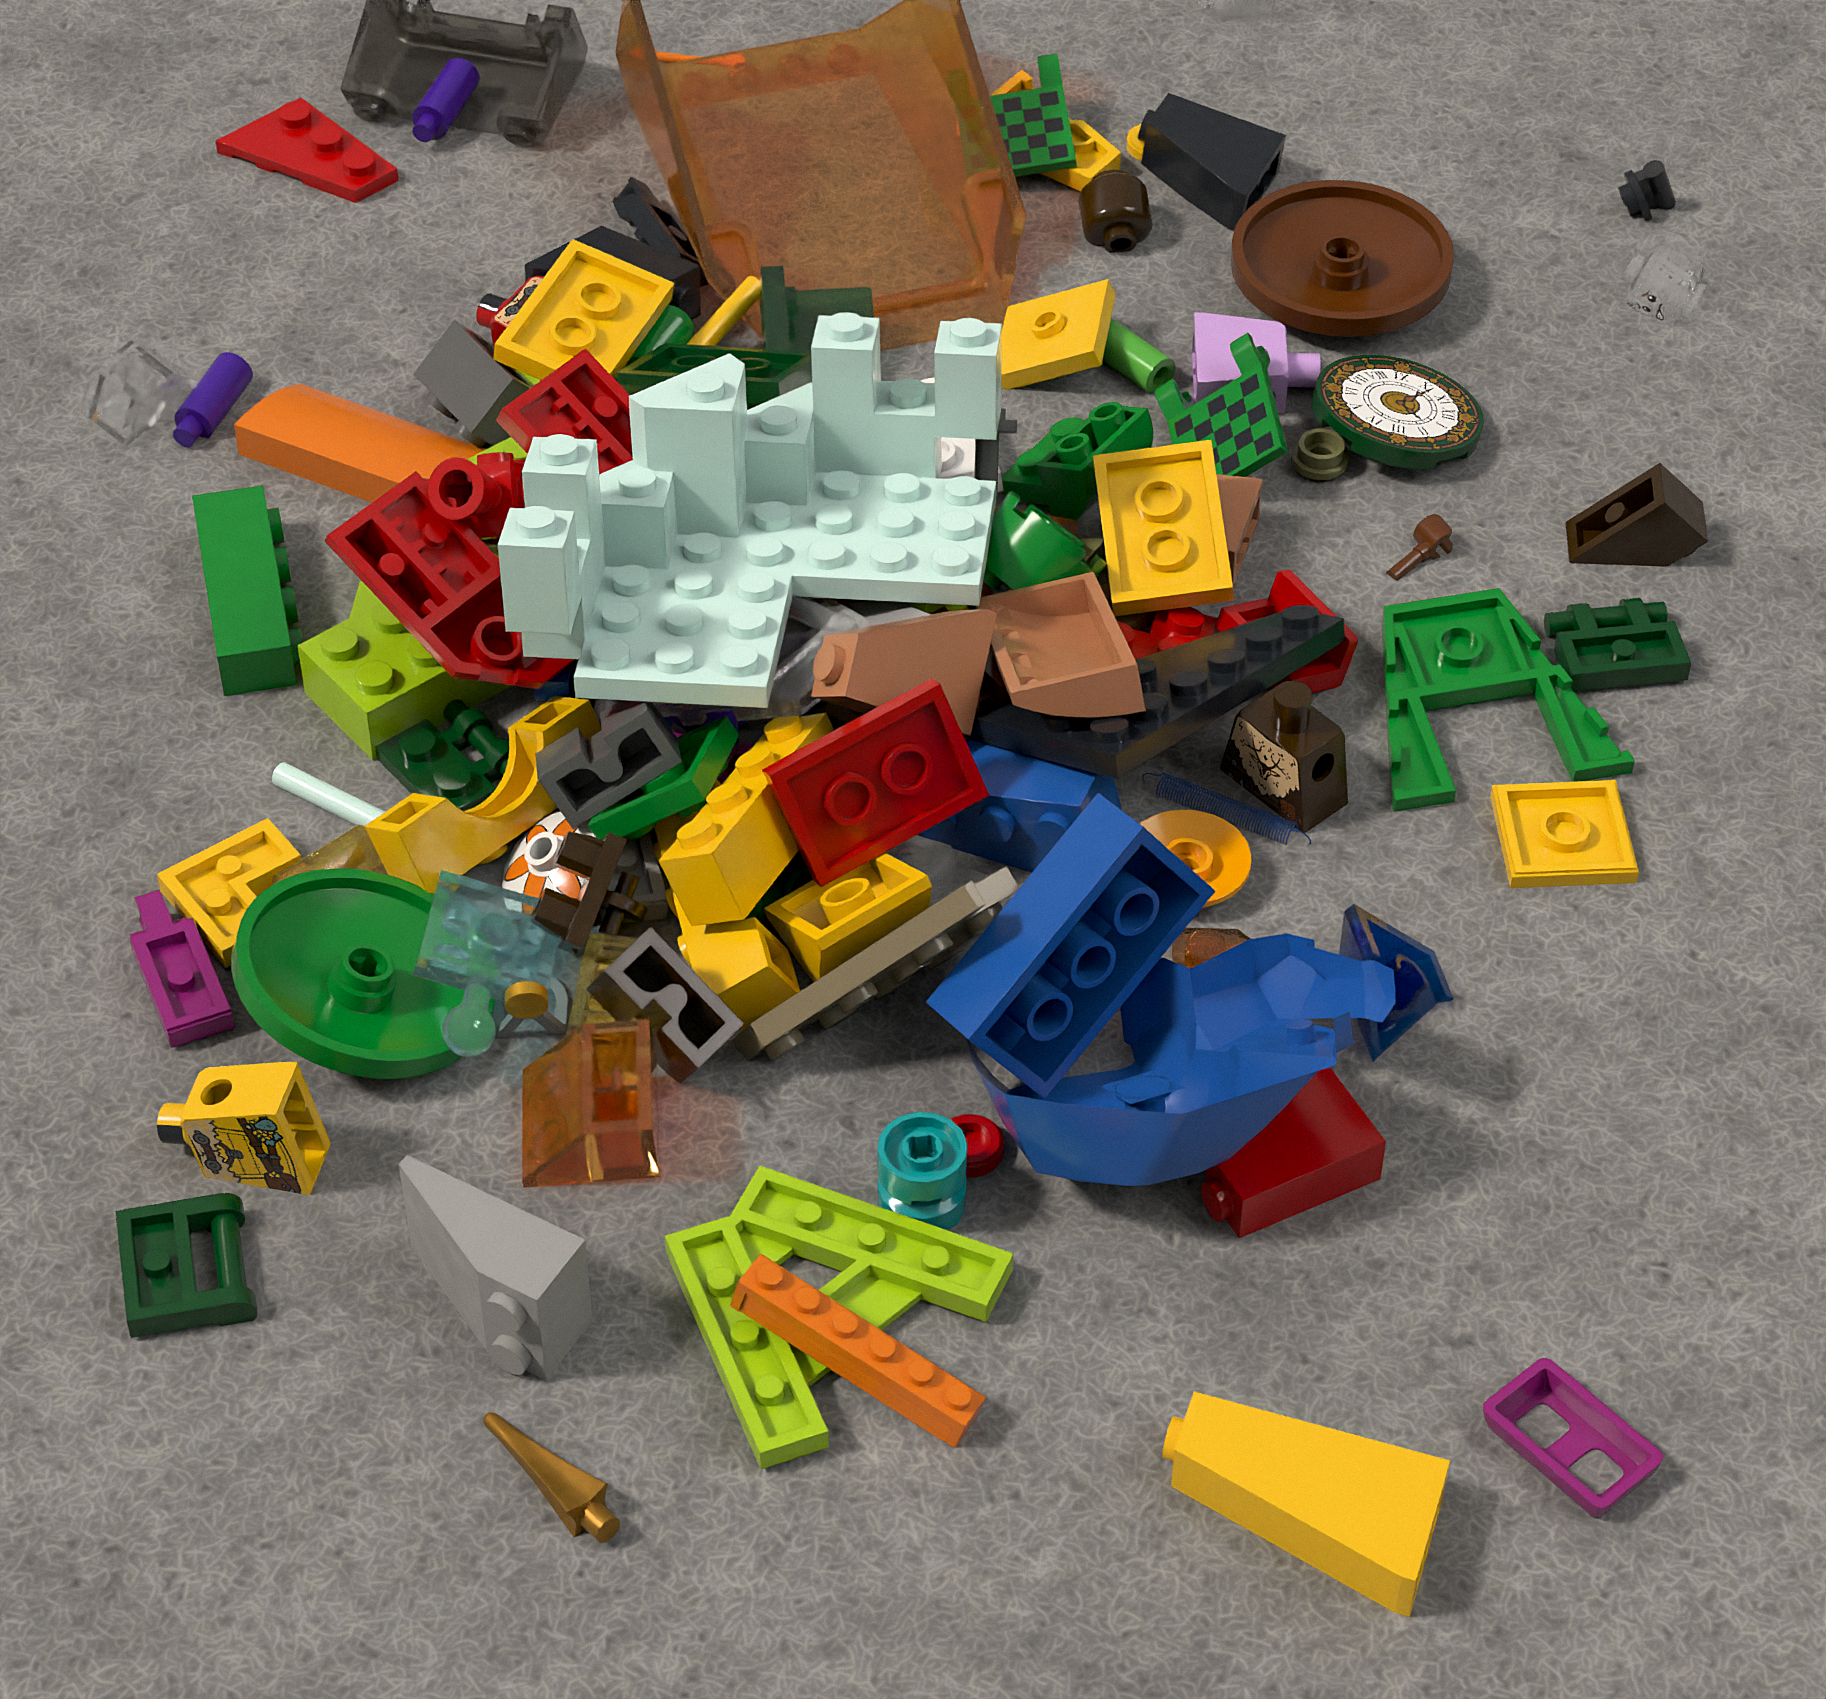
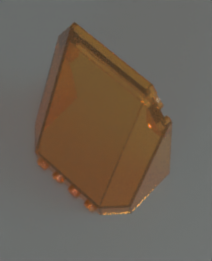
M622 0L615 54L630 105L708 283L725 301L748 276L757 278L764 285L765 292L741 318L769 349L811 352L819 315L832 316L844 312L854 313L861 317L880 318V350L935 340L938 336L940 321L975 318L984 323H1001L1003 326L1007 306H1009V296L1027 214L960 0H903L857 29L668 64L657 60L641 1Z

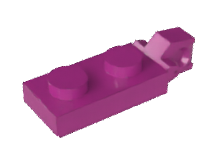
M160 890L134 897L139 910V922L143 930L130 934L132 952L170 1047L174 1048L235 1028L230 1005L193 918L188 919L184 917L172 921Z

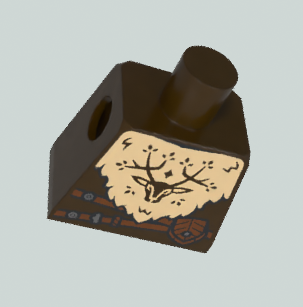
M1286 681L1241 709L1235 716L1220 770L1282 818L1297 823L1298 830L1306 833L1348 804L1345 735L1340 726L1311 706L1312 691L1307 685L1298 681Z

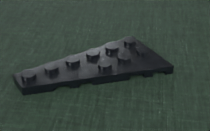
M1295 605L1281 612L1135 659L1138 665L1146 711L1107 717H1066L1034 712L1015 706L1010 701L976 712L971 736H968V739L1118 779L1345 641L1344 618L1319 613L1318 609L1313 606Z

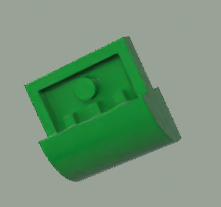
M1109 402L1092 409L1089 417L1084 421L1078 417H1070L1058 421L1042 440L1031 450L1021 454L1017 462L1002 475V494L1007 496L1010 491H1013L1020 496V502L1049 505L1052 516L1076 521L1098 501L1093 455L1151 448L1153 443V424L1148 408L1122 406L1117 402Z

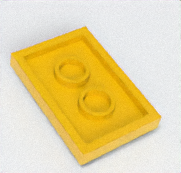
M572 239L495 342L493 360L542 380L586 348L609 374L616 379L617 372L623 369L672 300L674 283Z
M1211 440L1093 455L1114 616L1234 601L1233 583Z

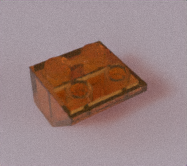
M650 1019L581 1024L522 1070L523 1187L660 1177L658 1070Z

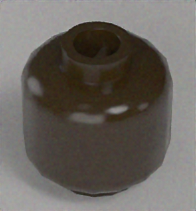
M1112 169L1103 171L1095 175L1079 195L1078 202L1084 237L1090 244L1105 246L1106 251L1109 253L1129 252L1136 247L1137 243L1144 241L1149 236L1153 227L1147 188L1139 178L1129 175L1122 170Z

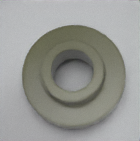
M1323 428L1311 429L1303 433L1299 441L1294 445L1291 463L1293 468L1304 477L1314 480H1330L1339 477L1347 470L1349 451L1345 446L1343 438L1338 433Z

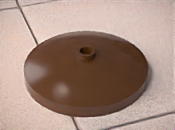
M1349 180L1305 182L1268 194L1254 203L1242 215L1234 229L1231 247V270L1236 285L1256 308L1271 318L1300 330L1322 335L1346 337L1368 336L1394 331L1406 327L1429 314L1442 301L1448 291L1454 259L1452 241L1446 228L1425 206L1389 188Z

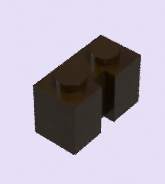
M651 926L586 988L592 997L622 1028L632 1018L635 1017L652 1035L642 1046L643 1050L671 1078L679 1083H682L744 1024Z

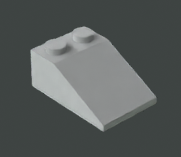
M406 1155L399 1163L411 1247L500 1368L514 1375H522L527 1371L547 1380L593 1321L585 1239Z

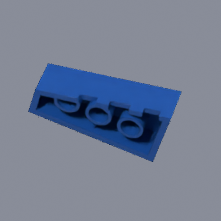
M965 739L989 796L914 837L1032 873L1097 793L1101 794L1120 810H1122L1115 780L1112 777Z

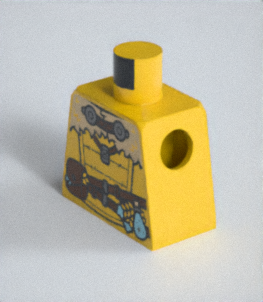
M298 1062L207 1067L198 1074L186 1103H164L157 1119V1132L161 1142L190 1145L204 1177L305 1195L311 1194L331 1144Z

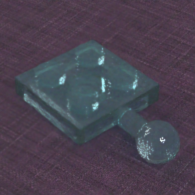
M441 870L413 975L465 990L462 1004L453 1008L446 1015L442 1025V1036L447 1047L455 1054L463 1057H475L487 1051L493 1044L496 1036L495 1021L488 1011L490 998L505 1002L506 989L522 981L540 983L548 991L559 938L550 935L530 922L539 898Z

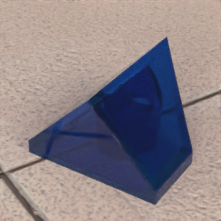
M1355 904L1344 911L1339 955L1359 961L1375 960L1394 970L1395 1004L1384 1021L1377 1022L1366 1018H1356L1371 1059L1374 1062L1437 1003L1452 1001L1453 996L1437 956L1432 949Z

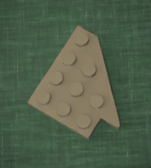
M1007 866L976 884L973 881L966 883L749 1024L732 1039L734 1045L747 1060L766 1051L771 1061L776 1060L806 1041L800 1030L818 1020L824 1030H827L859 1010V1006L875 996L878 1000L908 983L911 980V976L927 966L931 970L963 950V946L981 936L984 929L990 925L1003 909L1001 904L1013 896L1020 887Z

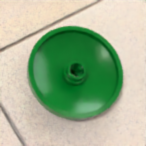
M350 868L319 869L296 874L273 884L258 895L246 909L232 949L231 969L234 985L240 1000L256 1023L269 1036L298 1056L325 1068L360 1077L378 1079L416 1077L440 1070L458 1061L477 1044L483 1035L497 996L498 981L492 955L478 931L461 913L433 893H427L413 883L368 870Z

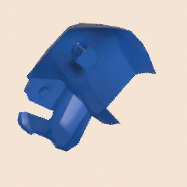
M1287 933L1249 939L1191 969L1161 957L1120 1007L1124 1042L1131 1046L1135 1062L1118 1070L1063 1077L1045 1099L1026 1084L1013 1089L1007 1088L991 1074L979 1059L968 1039L967 1042L972 1061L1003 1124L1036 1173L1083 1182L1122 1186L1151 1185L1200 1173L1229 1160L1279 1115L1319 1070L1336 1065V1053L1355 1044L1350 1018H1366L1377 1022L1384 1021L1395 1004L1394 970L1375 960L1359 961L1315 948L1313 939ZM1334 1018V1029L1315 1025L1313 1021L1305 1019Z

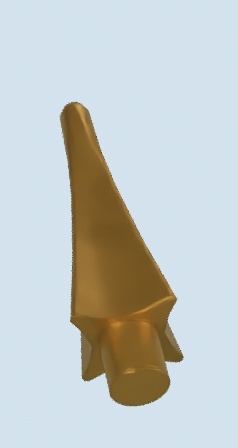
M488 1412L484 1416L485 1426L505 1446L533 1480L573 1537H576L584 1530H587L601 1543L607 1542L615 1536L620 1527V1520L611 1513L605 1504L607 1483L571 1465L540 1446L497 1413Z

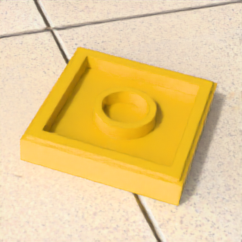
M1616 780L1492 785L1490 798L1510 888L1637 883L1639 870Z

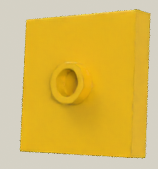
M1109 279L1007 306L1002 327V389L1019 388L1102 365L1116 297Z

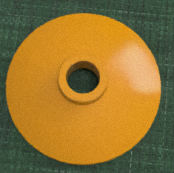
M1171 810L1151 816L1140 823L1215 890V893L1202 908L1226 901L1234 896L1246 883L1251 869L1250 847L1242 833L1221 817L1198 810Z

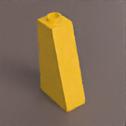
M1194 1391L1185 1419L1176 1416L1172 1417L1164 1441L1162 1458L1173 1461L1171 1486L1392 1612L1410 1617L1442 1505L1450 1460Z

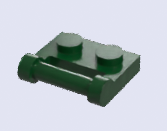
M218 1193L115 1211L126 1320L131 1338L215 1323L226 1326L256 1319V1297L253 1290L247 1287L239 1228L245 1224L243 1201L240 1197L231 1193ZM207 1230L212 1233L218 1289L198 1292L191 1232Z

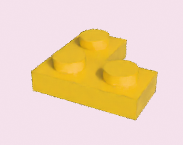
M266 818L157 873L160 892L182 918H193L203 943L224 968L231 966L235 938L241 919L249 905L258 895L273 884L304 871L301 854L270 819Z

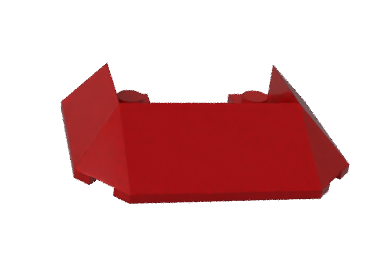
M586 348L503 407L496 419L499 425L527 454L533 437L564 434L575 439L597 440L599 474L633 460L628 397L630 395ZM417 471L333 530L324 540L453 678L540 689L577 660L523 656L521 632L506 631L499 558L462 519L450 520L442 517L434 510L428 497V483Z

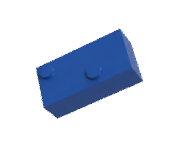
M1097 793L926 1003L968 1040L1045 1099L1215 893V890L1142 825L1101 794Z

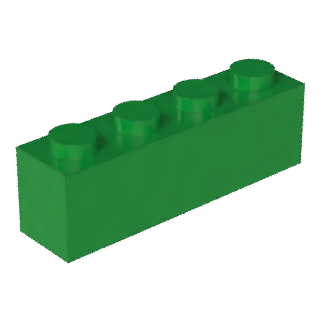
M263 485L193 495L192 500L224 696L297 685L294 665L300 664L297 645L303 643L300 627L288 629L287 626L289 623L299 621L293 586L285 588L280 586V583L291 582L286 546L278 548L273 546V544L284 542L279 507L267 509Z

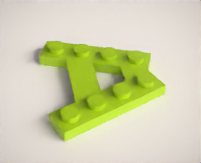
M759 1165L730 1216L664 1236L666 1255L761 1470L829 1448L828 1429L809 1387L831 1370L730 1306L738 1281L760 1254H763L778 1265H781L792 1255H797L842 1271L821 1287L819 1291L880 1330L886 1328L920 1300L987 1322L1013 1271L1014 1253Z

